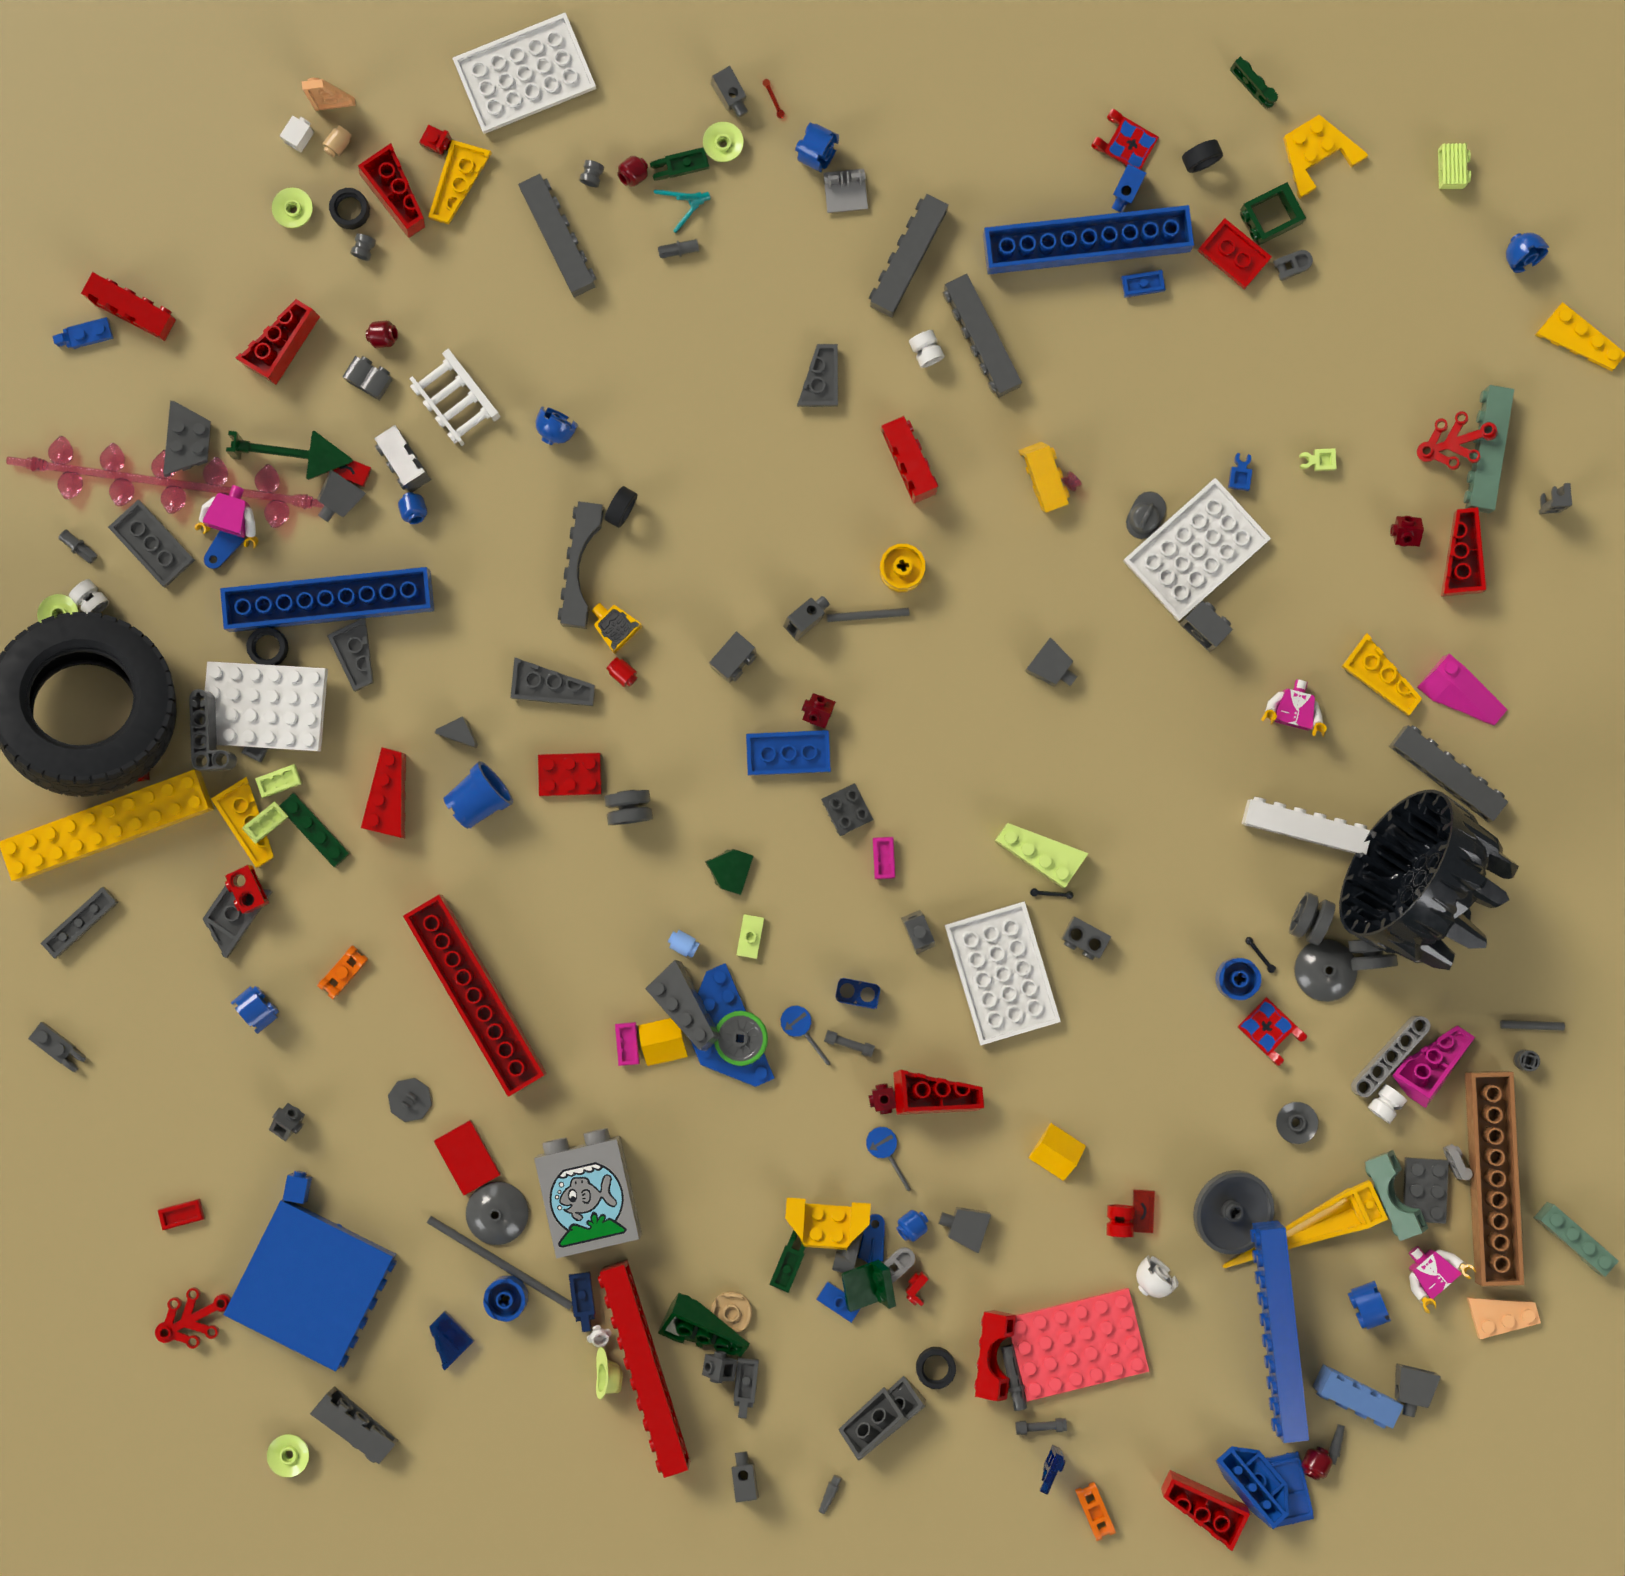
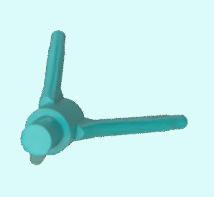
M654 190L655 194L674 196L677 200H688L691 206L673 230L674 233H677L699 205L704 204V201L710 200L709 192L693 194Z

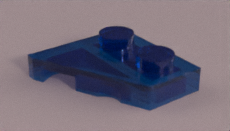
M446 1310L429 1326L444 1370L475 1341Z
M1052 1445L1043 1466L1041 1479L1043 1484L1040 1487V1492L1048 1495L1057 1472H1061L1065 1465L1064 1455L1061 1449L1055 1445Z

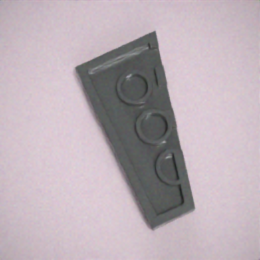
M514 657L511 699L594 706L595 685Z

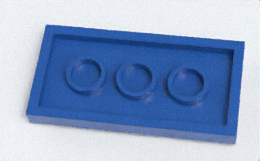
M829 730L746 734L748 776L831 772Z

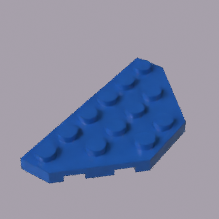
M726 963L706 971L697 994L702 999L703 1005L715 1026L724 1016L731 1012L746 1011ZM738 1034L737 1041L744 1042L745 1036ZM691 1041L702 1066L755 1087L775 1079L764 1053L752 1064L737 1066L722 1059L715 1048V1044L707 1051H702Z

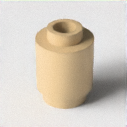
M339 125L331 131L322 143L325 147L323 150L331 157L335 155L339 157L351 142L350 138L352 135Z

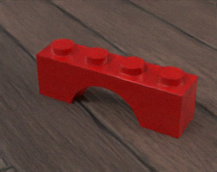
M996 1310L984 1312L981 1319L982 1335L979 1340L978 1373L974 1384L976 1390L975 1397L997 1402L1007 1400L1009 1378L998 1366L997 1351L1003 1340L1014 1336L1015 1314Z

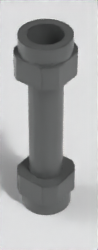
M827 1030L824 1042L832 1045L836 1043L860 1051L862 1055L872 1057L875 1045L866 1042L862 1044Z
M1055 1418V1421L1026 1423V1420L1015 1422L1016 1435H1027V1432L1067 1431L1066 1418Z

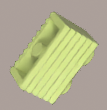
M1444 143L1439 147V189H1464L1470 183L1471 171L1467 169V163L1470 162L1471 153L1470 150H1467L1466 143Z

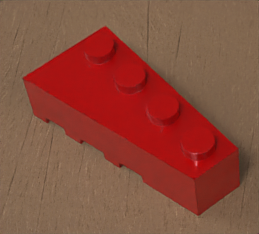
M391 143L358 165L359 174L408 238L425 228L424 217Z
M94 272L91 273L81 292L93 305L163 341L166 340L176 321L171 315L172 312L163 306L158 308L153 305L154 302L145 297L141 299L132 290L126 287L123 289L113 280L105 279Z
M295 299L271 326L268 325L263 330L264 333L256 341L253 340L248 345V348L242 354L239 353L235 358L247 368L277 385L320 316L312 308Z
M1478 507L1457 509L1454 513L1441 597L1483 593L1486 590Z
M381 747L361 828L405 839V753Z
M899 1070L893 1073L897 1115L966 1112L984 1108L983 1087L948 1081L943 1078H934L920 1073H911L906 1070Z
M1169 1470L1161 1487L1163 1497L1181 1512L1192 1518L1196 1524L1211 1533L1214 1538L1225 1544L1229 1550L1233 1551L1250 1516L1246 1504Z

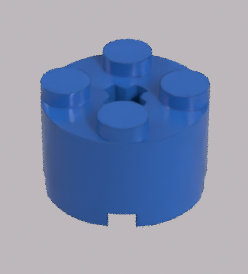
M810 122L805 131L806 135L803 140L798 141L795 151L798 152L797 159L799 162L822 172V169L825 170L829 166L835 155L836 150L833 147L834 143H839V135L825 127Z
M1231 958L1221 963L1217 969L1215 981L1219 992L1225 997L1234 1000H1246L1259 990L1261 986V973L1252 961L1244 958ZM1239 973V977H1242V982L1240 981L1237 984L1234 977L1238 976Z
M250 986L231 1001V1004L238 1005L235 1008L236 1011L250 1027L256 1026L257 1028L254 1031L259 1034L278 1018L276 1014L279 1013V1010L273 1003H266L263 999L266 995L259 987L255 986L253 988Z
M514 1276L499 1277L485 1291L483 1299L485 1311L495 1320L504 1322L514 1320L523 1312L528 1303V1290L525 1284ZM504 1295L510 1297L509 1303L507 1300L503 1302L502 1297Z
M1375 1281L1350 1289L1351 1292L1348 1293L1353 1308L1358 1307L1359 1312L1356 1313L1362 1329L1366 1328L1368 1330L1391 1321Z

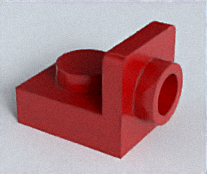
M428 124L419 143L443 155L444 151H447L450 147L451 136L448 131H441Z

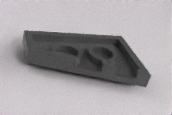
M817 344L797 407H838V344Z
M362 618L327 635L353 691L356 692L374 683L366 618Z

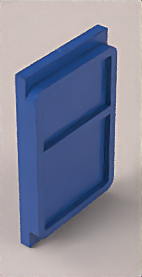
M1298 1451L1270 1458L1267 1457L1266 1459L1288 1484L1289 1515L1275 1528L1314 1519Z

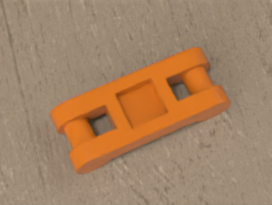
M353 945L317 985L321 990L327 991L329 993L328 996L332 1000L337 997L368 961V958L365 955L359 954L357 952L358 949ZM351 958L356 961L354 966L348 962ZM332 979L338 982L336 987L330 984Z
M1095 1482L1089 1483V1486L1081 1489L1080 1487L1076 1489V1494L1096 1541L1103 1539L1102 1537L1110 1534V1536L1115 1534L1116 1531ZM1093 1494L1095 1500L1087 1503L1085 1497ZM1104 1521L1106 1526L1098 1529L1097 1524Z

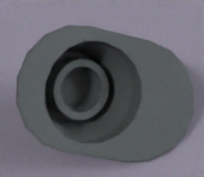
M1144 492L1135 500L1126 519L1127 529L1134 537L1145 539L1158 529L1166 512V503L1158 493Z

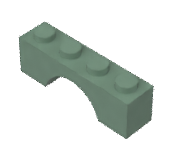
M1394 1150L1367 1160L1365 1162L1366 1173L1374 1182V1189L1377 1196L1383 1202L1386 1216L1392 1222V1231L1395 1236H1398L1399 1240L1402 1241L1425 1232L1428 1226L1421 1210L1406 1206L1398 1199L1395 1193L1394 1181L1402 1168Z
M1546 1202L1533 1217L1549 1232L1575 1251L1581 1260L1597 1274L1606 1277L1619 1262L1554 1204Z

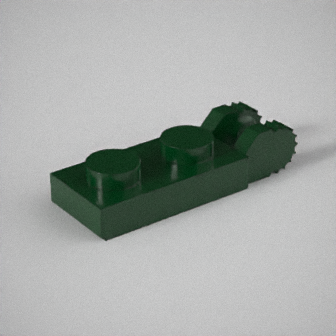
M1240 56L1235 60L1230 71L1263 107L1267 109L1272 108L1274 102L1278 99L1277 92L1273 88L1267 87L1264 79L1258 76L1252 70L1250 63L1243 60Z
M704 147L668 155L665 158L650 162V167L653 169L661 168L665 165L668 170L655 173L653 175L654 181L710 169Z
M794 1230L788 1244L783 1249L769 1285L787 1293L790 1291L806 1248L802 1242L799 1250L792 1248L797 1238Z

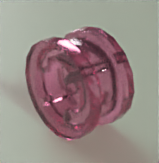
M1069 471L1067 473L1068 476L1063 477L1062 481L1071 491L1075 492L1076 487H1080L1082 483Z

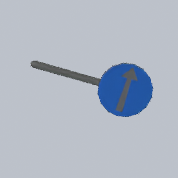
M800 1006L787 1008L782 1013L780 1019L783 1031L793 1037L804 1035L824 1062L830 1065V1061L807 1033L811 1026L809 1012Z
M886 1127L873 1129L866 1138L868 1151L877 1158L888 1157L906 1190L910 1191V1186L891 1155L897 1147L896 1135Z

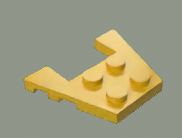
M1321 115L1312 118L1286 134L1283 138L1299 199L1316 189V185L1306 170L1340 150L1350 167L1368 157V154Z

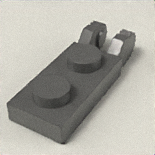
M40 1022L28 1038L72 1072H76L79 1068L67 1059L70 1054L82 1062L86 1059V1056L75 1048L76 1046L44 1022Z

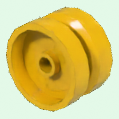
M896 544L890 547L883 554L880 561V577L883 583L890 590L896 592H908L915 589L921 583L925 573V560L922 553L916 547L909 544ZM899 566H905V572H902L901 569H898Z

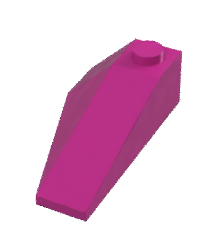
M1451 654L1443 656L1417 686L1432 701L1466 713L1493 726L1508 710Z
M1459 1026L1452 1028L1430 1045L1421 1048L1419 1052L1406 1058L1393 1074L1394 1079L1408 1097L1426 1108L1475 1037Z

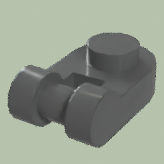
M1299 250L1274 260L1273 264L1279 270L1280 274L1278 276L1280 281L1307 271L1312 265L1313 258L1308 251ZM1290 262L1292 268L1287 270L1285 264Z

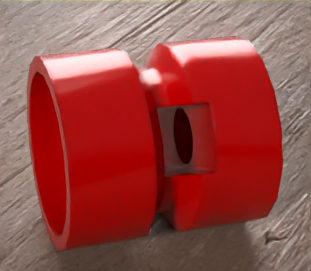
M1118 1204L1107 1205V1217L1110 1221L1107 1223L1106 1235L1112 1237H1134V1224L1131 1223V1220L1134 1219L1135 1207ZM1117 1217H1124V1221H1117Z

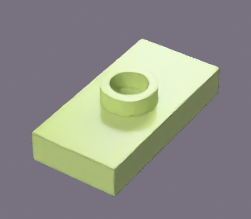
M295 764L255 778L262 798L302 784Z
M274 801L244 825L242 829L257 844L283 823L288 816Z
M743 915L736 955L757 959L764 918Z

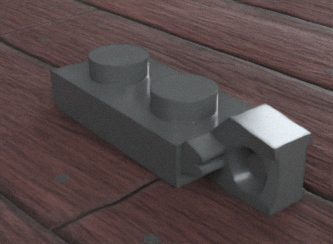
M738 1357L733 1400L734 1406H739L738 1418L746 1419L748 1407L753 1408V1403H755L759 1359Z

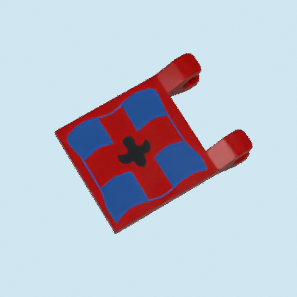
M1112 109L1107 119L1119 124L1109 144L1103 139L1096 137L1091 146L1093 149L1109 155L1126 166L1130 164L1141 170L1159 137L1127 119L1117 110Z
M1267 997L1237 1026L1277 1066H1280L1284 1059L1274 1050L1290 1033L1300 1042L1305 1041L1307 1035Z

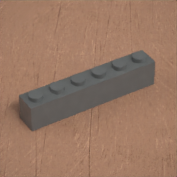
M538 174L519 183V188L573 297L575 298L595 288L594 280H596V276L592 268L587 269L585 265L587 258L583 250L578 251L576 244H579L574 232L569 233L567 227L570 224L565 214L560 215L558 209L561 206L556 196H551L549 191L552 188L547 178L543 180L541 174Z
M926 194L924 199L920 198L915 208L917 210L915 217H910L906 228H908L906 234H901L897 242V246H899L897 252L891 253L887 262L890 264L887 271H882L878 279L880 282L878 288H873L869 296L871 300L870 307L891 318L893 317L948 211L949 204L929 194Z
M964 274L946 283L944 292H942L947 303H951L953 307L952 314L956 321H960L962 325L961 332L965 339H969L972 345L970 350L973 356L979 358L981 362L979 364L980 370L984 376H988L990 380L988 385L993 394L996 393L999 398L1020 388L1022 382L968 274Z
M1409 725L1403 727L1389 747L1485 821L1493 822L1508 803L1504 799L1505 795L1499 790H1493L1487 786L1488 782L1482 777L1474 776L1468 766L1457 763L1451 753L1440 750L1438 748L1439 745L1434 740L1423 737L1421 730L1413 725L1411 727Z

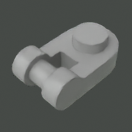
M1453 1144L1445 1146L1443 1151L1446 1159L1449 1160V1165L1455 1178L1459 1180L1471 1179L1473 1173L1471 1169L1465 1167L1461 1149Z
M901 1247L882 1262L890 1268L892 1283L912 1267L915 1262V1255L910 1248ZM893 1263L898 1266L895 1272L890 1267Z

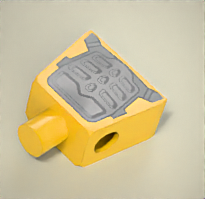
M599 603L591 611L599 619L594 624L595 628L614 654L643 627L639 621L616 605L607 610Z

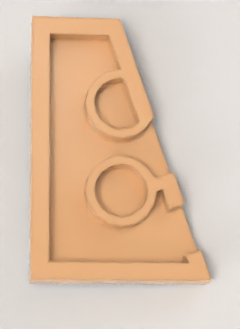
M309 78L307 81H302V90L315 111L356 106L353 96L323 79Z
M1467 1297L1479 1339L1541 1323L1536 1303L1533 1301Z

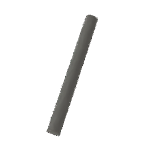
M909 608L827 614V622L909 616Z

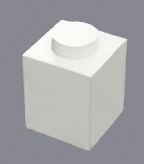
M292 116L280 137L284 143L301 153L314 132L310 127L311 123L302 117L298 119Z

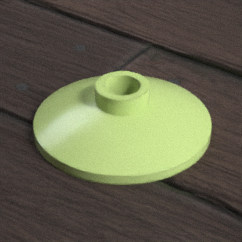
M714 123L704 133V150L715 161H732L738 157L743 149L742 133L732 123ZM721 142H726L727 146L721 147L719 144Z
M299 188L283 189L274 197L272 202V214L275 220L286 228L303 226L308 222L313 212V204L310 197ZM293 207L297 208L295 213H291Z
M54 594L41 602L37 612V619L41 623V620L48 617H57L60 612H63V614L70 613L71 615L72 612H79L70 597Z
M292 1434L277 1437L270 1444L267 1451L269 1467L275 1474L281 1477H294L300 1474L306 1468L309 1461L307 1444L300 1437ZM292 1451L293 1457H288L286 1452Z

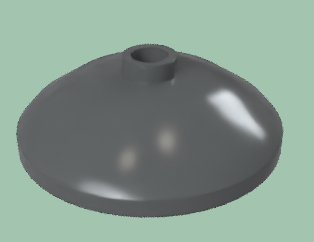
M1323 939L1317 946L1312 943L1307 944L1300 951L1295 961L1294 973L1298 986L1307 996L1318 1001L1329 1002L1344 997L1353 988L1357 978V970L1352 971L1351 959L1354 958V955L1349 952V949L1344 944L1331 939ZM1328 966L1332 968L1331 974L1326 973Z
M496 1181L484 1184L471 1195L467 1203L466 1221L468 1227L475 1237L487 1244L503 1245L513 1241L523 1232L528 1222L529 1208L524 1195L515 1186L506 1182ZM493 1211H497L499 1213V1217L497 1219L492 1217Z

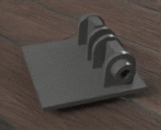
M855 783L821 799L839 836H843L873 820Z

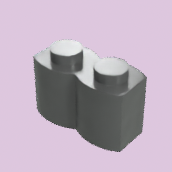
M355 356L342 377L348 383L380 401L392 382V378L389 376L390 372L381 366L378 369L372 366L373 362L364 356L361 358Z

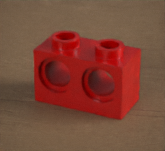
M246 865L225 875L227 879L225 885L230 893L233 892L235 897L234 905L242 914H248L269 904V900L253 865ZM240 875H243L246 881L240 887L237 884V879ZM252 894L254 902L249 906L246 903V897Z

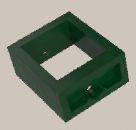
M1288 182L1244 203L1240 209L1241 219L1244 223L1248 224L1250 236L1253 241H1257L1258 245L1303 224L1306 219ZM1278 195L1291 220L1264 233L1252 208Z

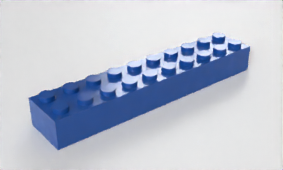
M1189 205L985 227L983 232L987 275L1189 253L1194 246Z
M427 567L220 588L224 630L228 632L435 611L431 570Z
M1277 1220L1252 1223L1253 1229H1250L1251 1242L1255 1243L1252 1257L1253 1262L1257 1263L1258 1271H1255L1256 1284H1259L1260 1292H1257V1301L1262 1306L1259 1320L1261 1326H1264L1265 1334H1262L1263 1347H1266L1267 1355H1264V1364L1269 1369V1376L1266 1377L1268 1389H1271L1272 1397H1269L1270 1410H1273L1274 1418H1271L1272 1430L1276 1431V1436L1283 1443L1309 1441L1286 1228Z

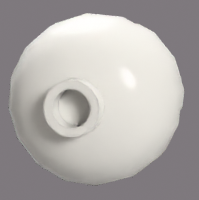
M1148 1255L1138 1266L1136 1273L1139 1284L1138 1288L1146 1296L1150 1295L1155 1298L1168 1296L1178 1287L1179 1283L1175 1276L1171 1278L1168 1274L1170 1269L1154 1256L1150 1258Z

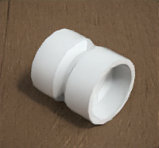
M933 330L924 331L909 340L913 352L917 353L916 359L920 368L931 366L945 357L941 347L936 345L937 338Z
M90 579L80 582L69 594L76 605H81V611L86 612V614L88 612L101 613L109 604V600L102 592H97L98 588Z
M1384 1084L1378 1092L1379 1098H1374L1367 1108L1390 1124L1397 1115L1396 1110H1401L1407 1099L1392 1087Z

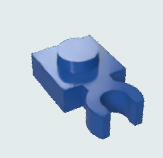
M1237 453L1234 458L1237 467H1231L1228 488L1249 491L1252 469H1247V465L1251 462V455L1248 454L1246 461L1242 462L1239 458L1240 453Z

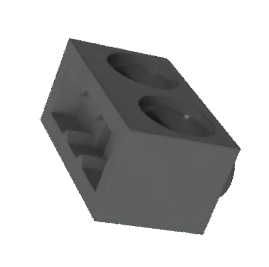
M1072 917L1061 939L1065 941V946L1073 950L1077 947L1083 950L1082 955L1093 960L1095 957L1100 959L1112 936L1076 917ZM1075 928L1081 932V938L1077 941L1071 938V931ZM1093 938L1097 939L1100 943L1099 948L1095 951L1089 947V942Z

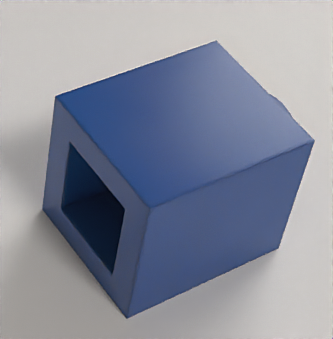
M294 1171V1173L287 1175L283 1200L300 1204L308 1202L312 1177L306 1176L307 1173L303 1171Z

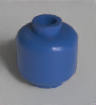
M413 492L406 493L398 502L401 517L405 522L418 524L427 515L424 498L419 494H414Z
M910 1210L899 1218L896 1229L905 1241L910 1240L914 1242L928 1231L926 1224L928 1219L923 1212L918 1213L915 1210Z

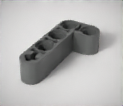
M196 689L190 694L189 698L192 765L197 770L208 772L231 770L237 764L235 754L229 751L217 750L215 697L211 692ZM202 716H205V723L201 725L200 720ZM205 736L206 743L202 746L201 739ZM226 755L227 762L223 765L222 758ZM206 756L207 763L203 766L202 759Z

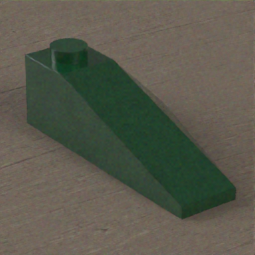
M678 1293L672 1301L658 1331V1334L684 1344L685 1340L695 1342L696 1347L703 1348V1345L712 1346L716 1351H723L739 1357L744 1354L750 1344L700 1302L681 1293Z

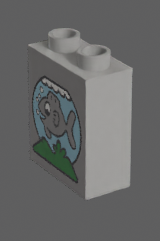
M608 1128L584 1133L585 1144L570 1148L567 1137L542 1143L544 1154L534 1158L556 1259L638 1240L642 1236L621 1137L610 1138Z

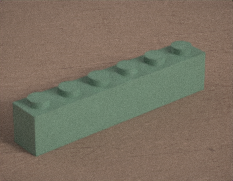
M1489 385L1481 392L1480 403H1482V407L1476 419V422L1479 423L1478 430L1484 423L1491 422L1496 425L1498 434L1495 439L1490 441L1483 438L1473 441V443H1476L1475 450L1479 451L1481 458L1477 463H1472V469L1467 475L1469 488L1465 492L1463 502L1466 503L1465 509L1478 507L1479 512L1489 514L1495 510L1514 389ZM1487 427L1484 432L1490 433L1492 428ZM1471 454L1470 459H1476L1478 454Z

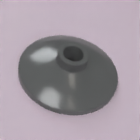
M1291 1102L1279 1111L1276 1118V1127L1280 1136L1287 1142L1303 1144L1311 1140L1316 1134L1318 1117L1309 1105L1302 1102ZM1295 1118L1299 1120V1124L1297 1126H1293L1292 1121Z

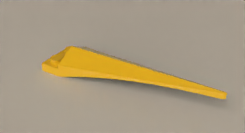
M1367 1180L1352 1188H1347L1285 1226L1288 1249L1368 1229L1388 1220L1371 1181ZM1255 1247L1239 1254L1223 1264L1222 1267L1228 1268L1253 1260L1252 1251L1255 1250Z

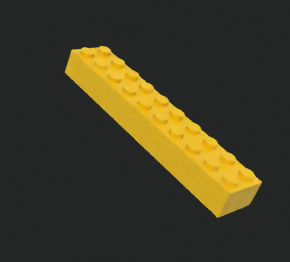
M194 769L0 841V850L11 881L20 882L214 810L201 771Z

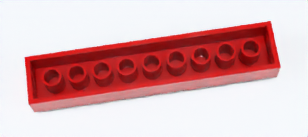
M439 894L403 915L506 1095L509 1097L547 1075L444 896Z
M628 1259L604 1266L600 1271L598 1281L601 1289L605 1288L606 1291L604 1300L607 1309L611 1308L613 1317H611L612 1326L614 1329H618L619 1337H617V1342L620 1350L624 1349L625 1352L623 1360L626 1370H630L632 1378H630L633 1391L637 1390L638 1399H636L639 1411L644 1413L643 1425L645 1431H649L651 1435L649 1444L651 1451L656 1452L657 1460L655 1461L659 1473L662 1472L664 1478L688 1471L691 1462Z

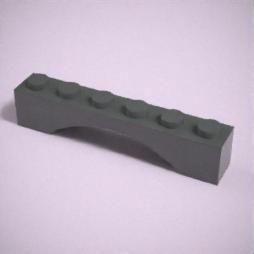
M578 501L577 507L574 506L572 518L575 519V526L570 529L572 546L567 549L569 566L565 567L564 570L566 587H562L561 600H563V607L558 610V620H561L560 624L562 626L587 629L590 609L580 589L579 566L587 544L602 528L604 506L602 504Z

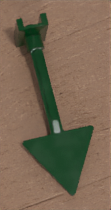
M312 431L309 450L250 443V441L243 440L238 432H228L233 441H231V447H226V452L232 459L241 460V454L249 452L308 459L307 480L353 462L352 458L316 431Z

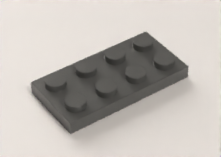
M139 499L108 526L164 588L195 561L188 551Z

